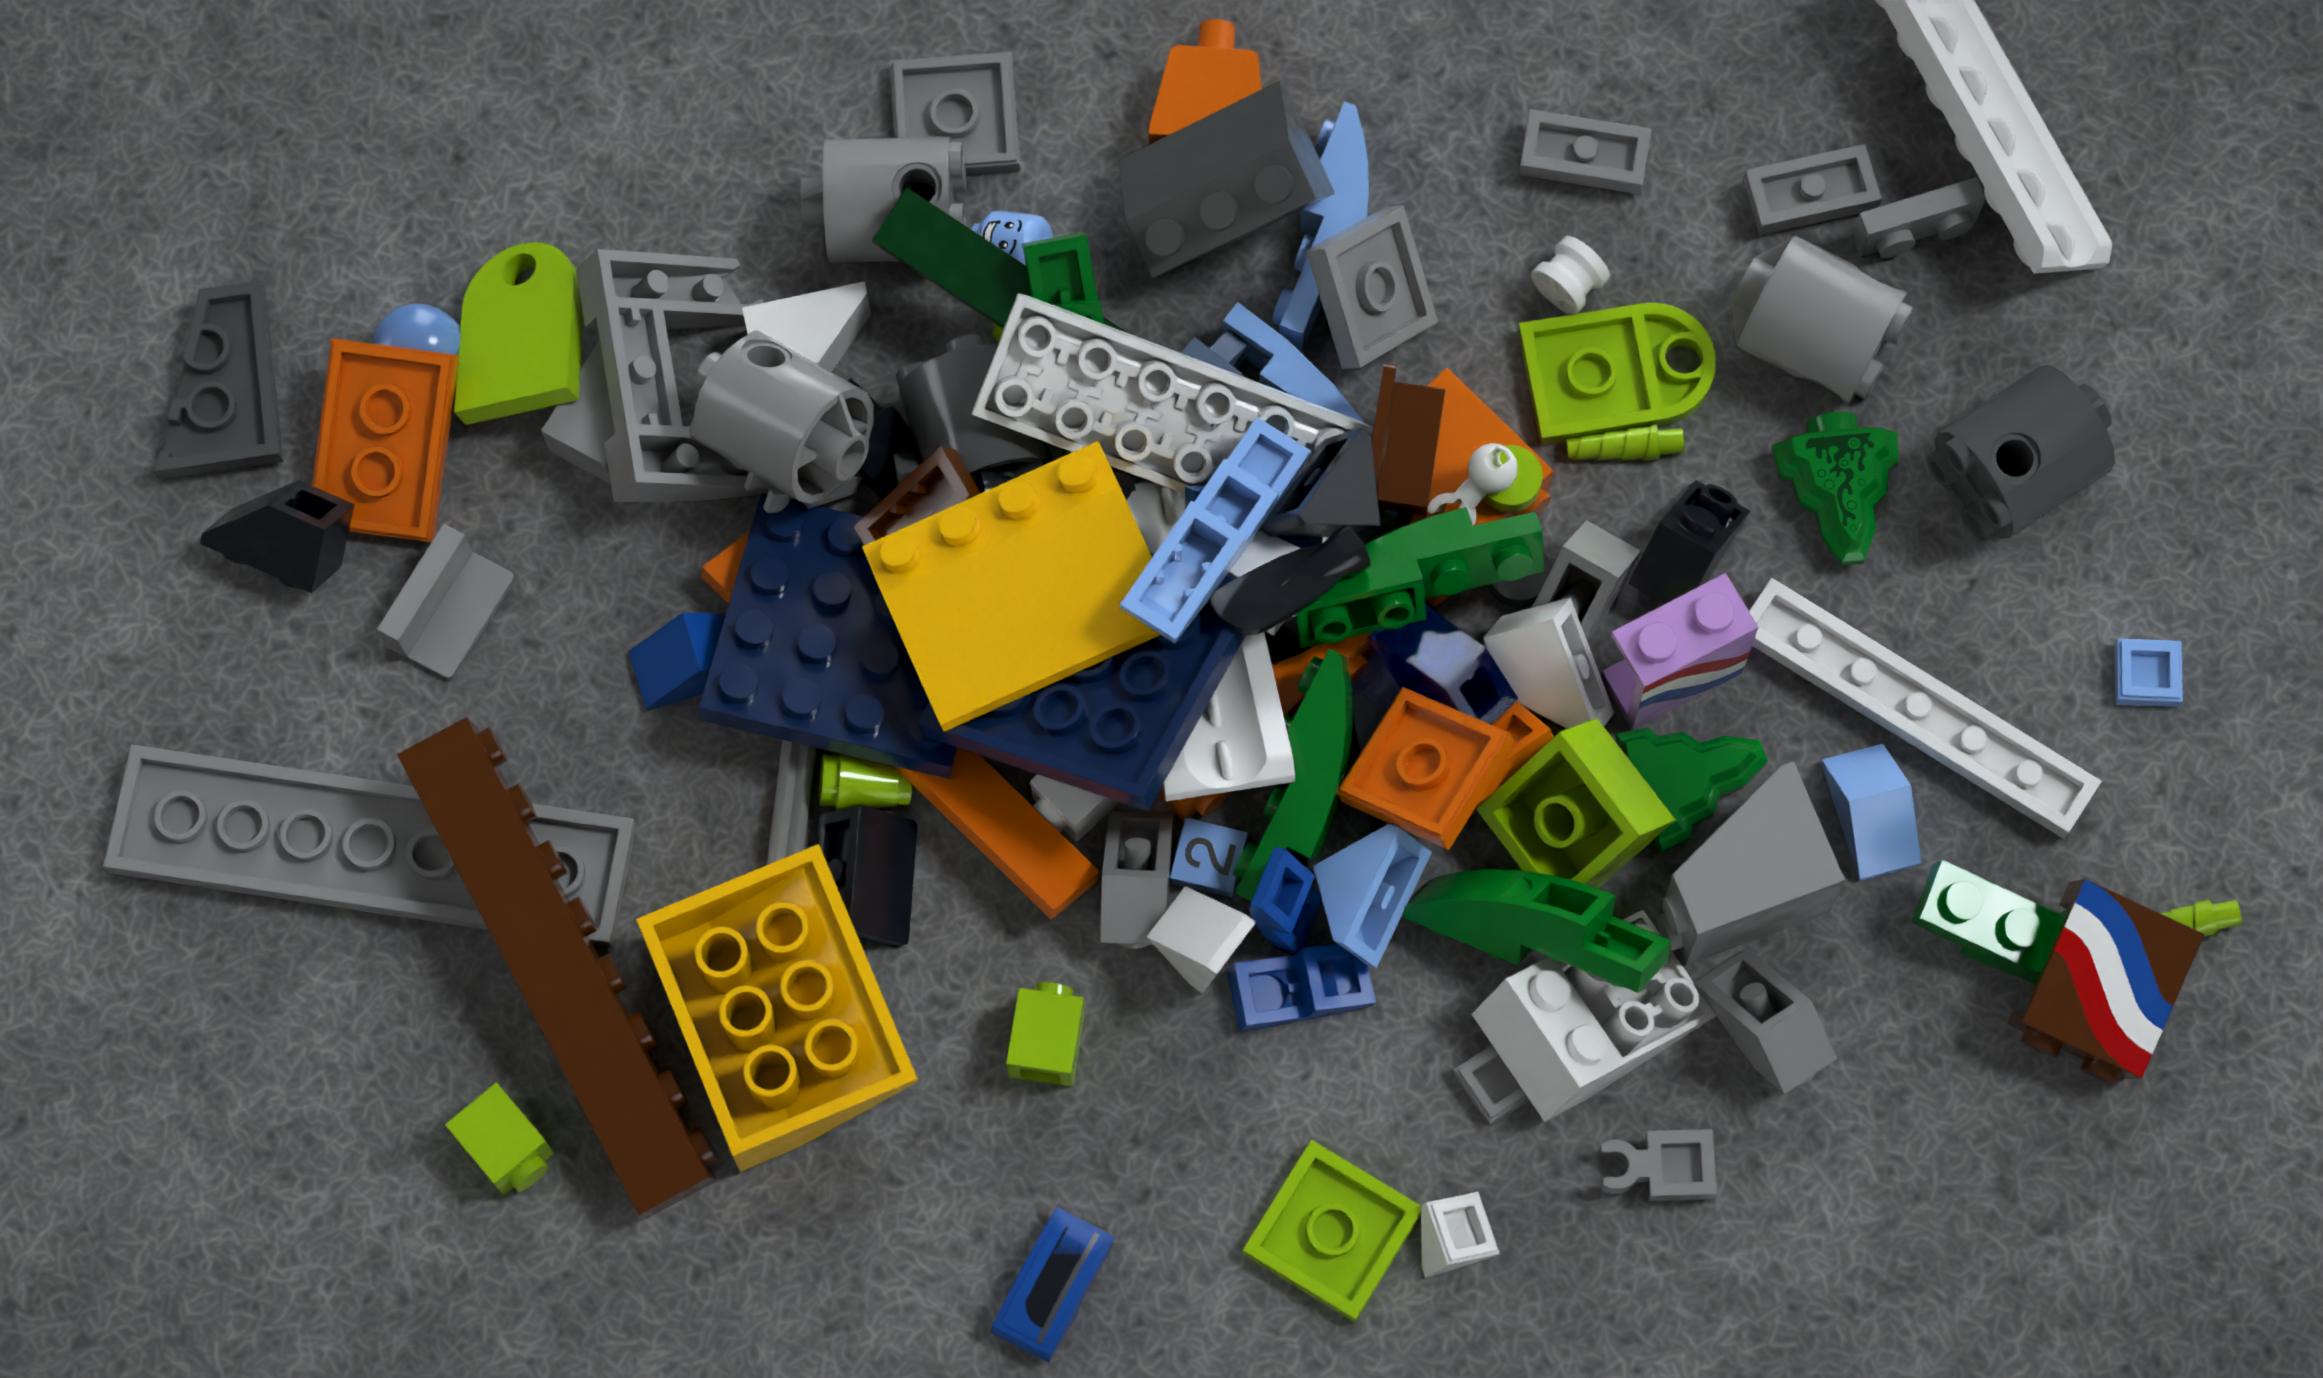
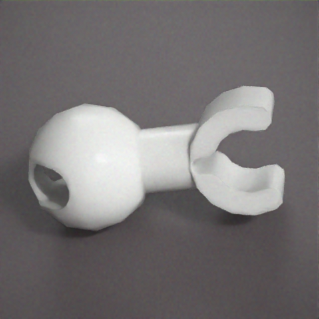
M1489 443L1479 447L1473 452L1468 462L1469 477L1455 492L1440 494L1432 499L1427 511L1430 514L1441 513L1449 503L1462 502L1459 509L1467 507L1474 526L1477 515L1475 507L1487 493L1496 494L1505 491L1513 484L1518 474L1517 460L1511 450L1496 443ZM1501 451L1507 455V462L1505 464H1502L1500 461Z

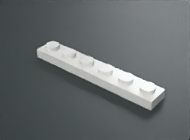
M1773 578L1770 579L1749 611L1759 627L1752 645L1753 647L2064 840L2102 782Z

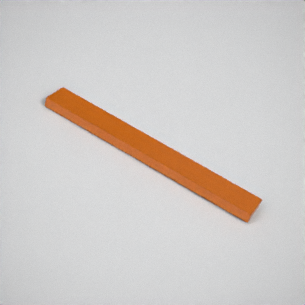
M749 531L702 566L701 578L728 605L749 537ZM957 748L950 779L895 767L1051 920L1098 881L1100 871L980 755Z

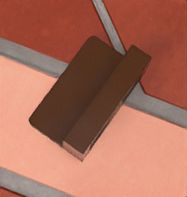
M1384 363L1372 438L1379 509L1427 516L1445 389L1395 382L1397 365Z

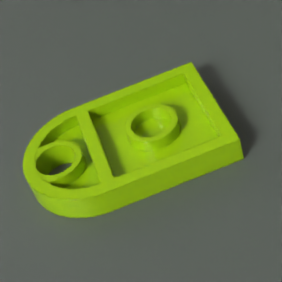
M539 242L512 246L487 261L471 280L462 304L461 338L454 413L465 425L579 400L584 316L576 274L577 268L558 248ZM536 267L533 275L526 282L514 285L517 277L524 270Z
M1634 304L1521 322L1518 326V335L1541 446L1566 442L1568 438H1581L1583 435L1605 434V432L1650 427L1652 424H1657V427L1674 424L1693 414L1705 401L1712 386L1716 370V355L1710 336L1693 316L1682 309L1668 304ZM1678 346L1689 347L1698 354L1701 365L1693 372L1679 373L1668 365L1665 355L1672 348Z

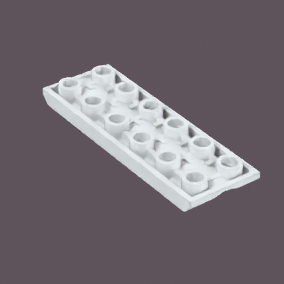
M1875 0L1878 5L1885 9L1898 32L1897 41L1899 46L1908 57L1913 59L1924 78L1926 93L1929 99L1943 112L1955 133L1957 149L1966 160L1971 162L1985 187L1984 195L1988 204L2001 215L2013 236V245L2018 257L2031 268L2033 274L2099 269L2107 265L2110 261L2112 241L1974 0Z
M1017 293L996 352L971 412L974 416L1071 452L1099 441L1110 466L1185 493V486L1206 485L1223 459L1227 460L1256 417L1311 450L1309 460L1327 438L1360 427H1364L1371 436L1374 431L1372 426L1357 419Z
M1155 482L1135 483L1136 491H1132L1126 501L1149 552L1155 554L1185 510V493ZM1264 632L1257 635H1246L1162 785L1166 801L1295 782L1292 750Z

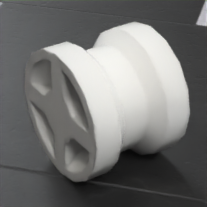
M1566 236L1555 246V256L1550 262H1541L1533 269L1531 279L1535 287L1545 298L1564 313L1571 315L1577 314L1585 306V296L1591 289H1600L1610 279V273L1603 260L1589 246L1575 237Z

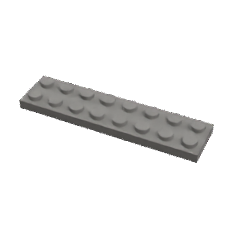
M131 744L103 864L104 869L108 873L489 930L414 786ZM532 804L537 818L528 823L539 844L550 840L566 868L567 874L558 879L569 901L578 896L581 898L597 927V931L588 936L593 946L613 949L637 827L635 820L627 817Z

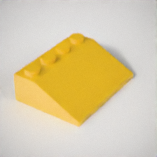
M1099 441L862 546L943 732L1161 635L1120 609L1121 602L1152 559V556Z
M819 844L636 919L740 1172L809 1143L918 1082V1078Z

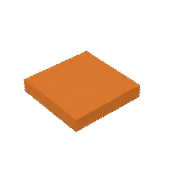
M1402 687L1337 790V795L1344 804L1384 822L1399 826L1404 831L1449 850L1515 745V742L1509 732Z

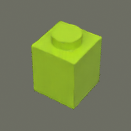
M1051 982L1036 983L1035 990L1019 988L1006 1061L1009 1077L1073 1087L1086 1012L1084 997L1073 996L1074 990L1071 987Z
M497 1082L445 1124L455 1139L502 1195H505L513 1187L518 1192H521L536 1183L548 1170L549 1166L545 1161L554 1154L546 1140Z

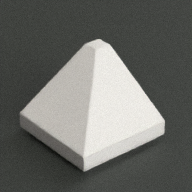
M1479 1192L1426 1202L1421 1205L1422 1270L1425 1278L1500 1254Z

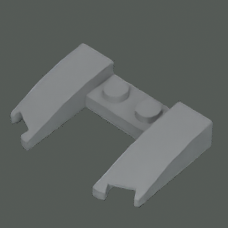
M597 249L576 269L585 327L598 328L610 398L615 434L604 445L614 502L699 501L761 495V493L768 494L769 489L767 488L747 491L744 484L749 471L694 440L690 435V426H683L667 329L746 325L742 308L761 304L764 301L760 299L750 305L741 304L724 277L733 273L741 266L737 259Z

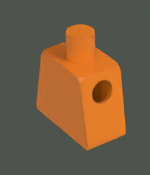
M1222 19L1202 21L1199 25L1198 46L1176 45L1170 49L1149 124V145L1262 89L1258 53L1253 50L1234 49L1236 27L1233 23Z

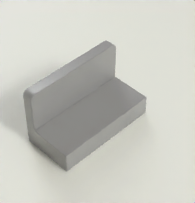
M443 523L378 626L377 631L386 647L446 680H452L511 588L515 577L511 571L473 552L463 533Z

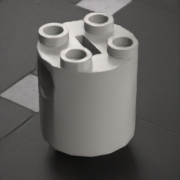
M951 137L825 140L823 148V177L801 178V215L803 227L824 226L829 263L899 261L871 242L906 187L916 194L930 193L934 195L929 201L931 204L967 227L963 203L955 204V193H966V163L962 142H951Z
M1795 235L1755 257L1743 276L1732 299L1736 347L1796 378L1806 379L1825 387L1839 396L1843 402L1849 404L1854 395L1864 400L1868 398L1883 369V363L1874 358L1884 340L1896 345L1913 313V307L1904 303L1908 292L1876 281L1859 270L1857 266Z
M758 330L742 337L722 355L717 352L711 353L701 363L696 374V383L701 389L694 411V418L689 429L690 435L694 440L796 500L808 504L826 499L854 476L863 465L869 450V438L874 423V405L868 393Z

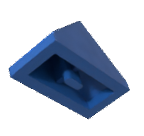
M681 613L629 650L647 711L703 694L726 613Z

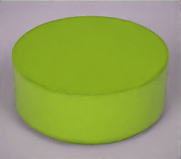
M1505 445L1504 447L1511 450L1517 460L1518 474L1513 484L1505 491L1496 494L1487 493L1483 499L1489 506L1498 511L1513 513L1522 511L1535 502L1541 490L1543 472L1540 462L1529 450L1516 445ZM1501 451L1500 461L1502 464H1505L1507 462V455Z

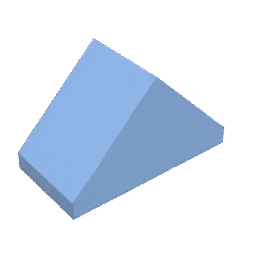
M1884 744L1822 759L1821 765L1858 881L1921 865L1911 784Z
M1387 824L1315 864L1313 868L1333 940L1366 965L1377 968L1404 912V907L1408 904L1432 852L1399 826Z

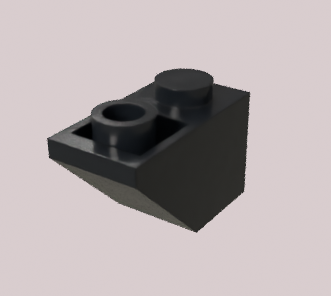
M297 480L232 508L202 533L200 544L222 553L224 557L232 562L247 564L274 576L286 586L303 589L312 593L342 565L355 504Z
M1695 480L1659 522L1628 584L1666 604L1707 583L1748 517L1750 510L1738 504L1736 498L1726 489L1712 484L1704 485Z

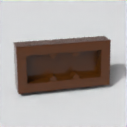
M940 446L854 526V529L863 544L867 545L981 494L956 450Z

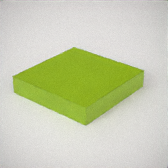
M1310 1140L1243 1248L1242 1254L1356 1323L1419 1220L1421 1205L1315 1141Z

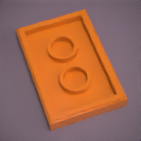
M331 338L312 486L355 504L349 531L432 542L435 538L458 371V355Z

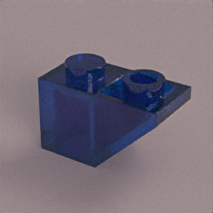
M1426 604V620L1409 623L1396 629L1374 631L1367 637L1400 688L1405 687L1490 725L1519 699L1487 648Z

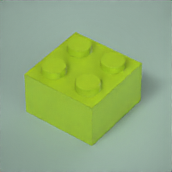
M1597 718L1559 732L1476 809L1523 871L1553 875L1581 882L1598 889L1675 821L1672 814Z

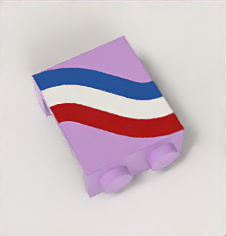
M1724 573L1612 631L1611 636L1625 659L1603 670L1601 679L1631 730H1635L1742 674L1759 627L1729 577Z

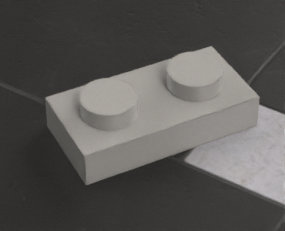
M1530 109L1519 175L1641 195L1652 129Z
M1865 144L1748 169L1745 171L1743 178L1759 235L1859 214L1880 207L1882 201Z
M1975 177L1861 212L1852 236L1861 257L1879 252L1882 258L1894 257L1910 250L1915 245V241L1937 234L1940 240H1948L1965 234L1977 222L1986 198L1978 178Z

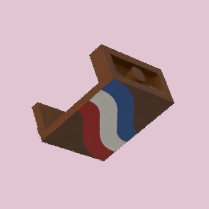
M2087 879L2071 881L2068 883L2059 906L2068 909V913L2025 1011L2012 1012L2007 1024L2023 1031L2024 1034L2021 1042L2034 1050L2052 1057H2058L2062 1049L2083 1059L2080 1070L2099 1080L2117 1085L2120 1077L2125 1079L2142 1078L2205 934Z

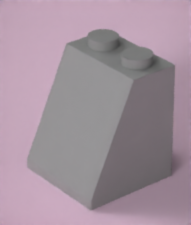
M1794 761L1782 765L1673 873L1665 897L1662 899L1661 908L1663 913L1657 915L1656 919L1661 936L1671 940L1669 951L1672 952L1679 949L1685 965L1830 912L1845 878Z

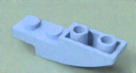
M1347 102L1343 103L1336 122L1326 119L1315 147L1317 155L1321 156L1320 161L1335 194L1300 211V232L1306 233L1298 250L1294 269L1301 271L1294 291L1287 288L1282 290L1272 318V323L1279 325V334L1289 340L1302 354L1322 307V301L1306 251L1365 219L1368 213L1369 177L1364 133L1356 105Z

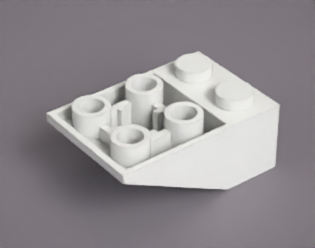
M1644 910L1623 919V921L1660 935ZM1669 951L1667 963L1639 993L1627 988L1614 986L1603 978L1567 963L1556 962L1548 957L1506 978L1472 1013V1016L1541 1118L1546 1122L1587 1100L1713 1019L1716 1014L1674 953Z

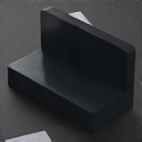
M861 804L818 814L815 845L819 844L857 936L895 947L906 945L909 942L918 826L914 820Z

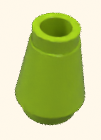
M838 753V755H822L819 778V806L834 807V810L858 804L874 809L910 805L912 784L894 766Z

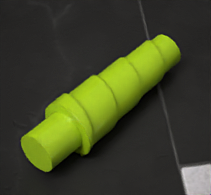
M1652 424L1650 427L1629 428L1622 431L1605 432V434L1583 435L1581 438L1566 439L1567 459L1572 461L1594 459L1595 461L1618 459V461L1641 459V461L1659 460L1660 455L1684 453L1683 429L1658 430L1657 424Z
M2210 900L2194 902V905L2173 908L2171 911L2160 913L2205 934L2204 937L2210 935L2215 937L2218 936L2217 930L2242 925V917L2237 900L2212 904Z

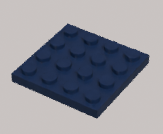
M761 493L699 705L698 720L950 779L957 747L924 737L917 723L930 701L862 548L864 544L854 529V526L864 517L820 506L808 509L802 502L791 499L789 504L780 512L768 513L763 508L768 494Z
M1226 576L1218 588L1235 580V578ZM1210 597L1176 643L1159 635L946 732H943L930 702L917 723L924 737L1148 811L1246 635L1229 628L1216 617L1212 610Z

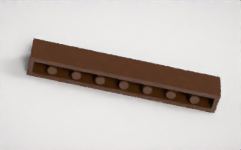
M465 717L397 754L638 1215L649 1218L717 1181L710 1165L719 1161L718 1156L702 1127L699 1126L691 1131L679 1109L688 1103L687 1097L670 1068L662 1073L658 1070L648 1051L658 1046L655 1036L640 1011L629 1015L618 994L628 988L611 955L607 954L599 958L588 936L596 932L597 927L581 898L578 896L569 901L558 879L567 874L566 868L550 840L539 844L528 822L537 818L536 811L519 783L509 787L499 765L505 763L508 759L491 728L487 727L480 731L472 721Z

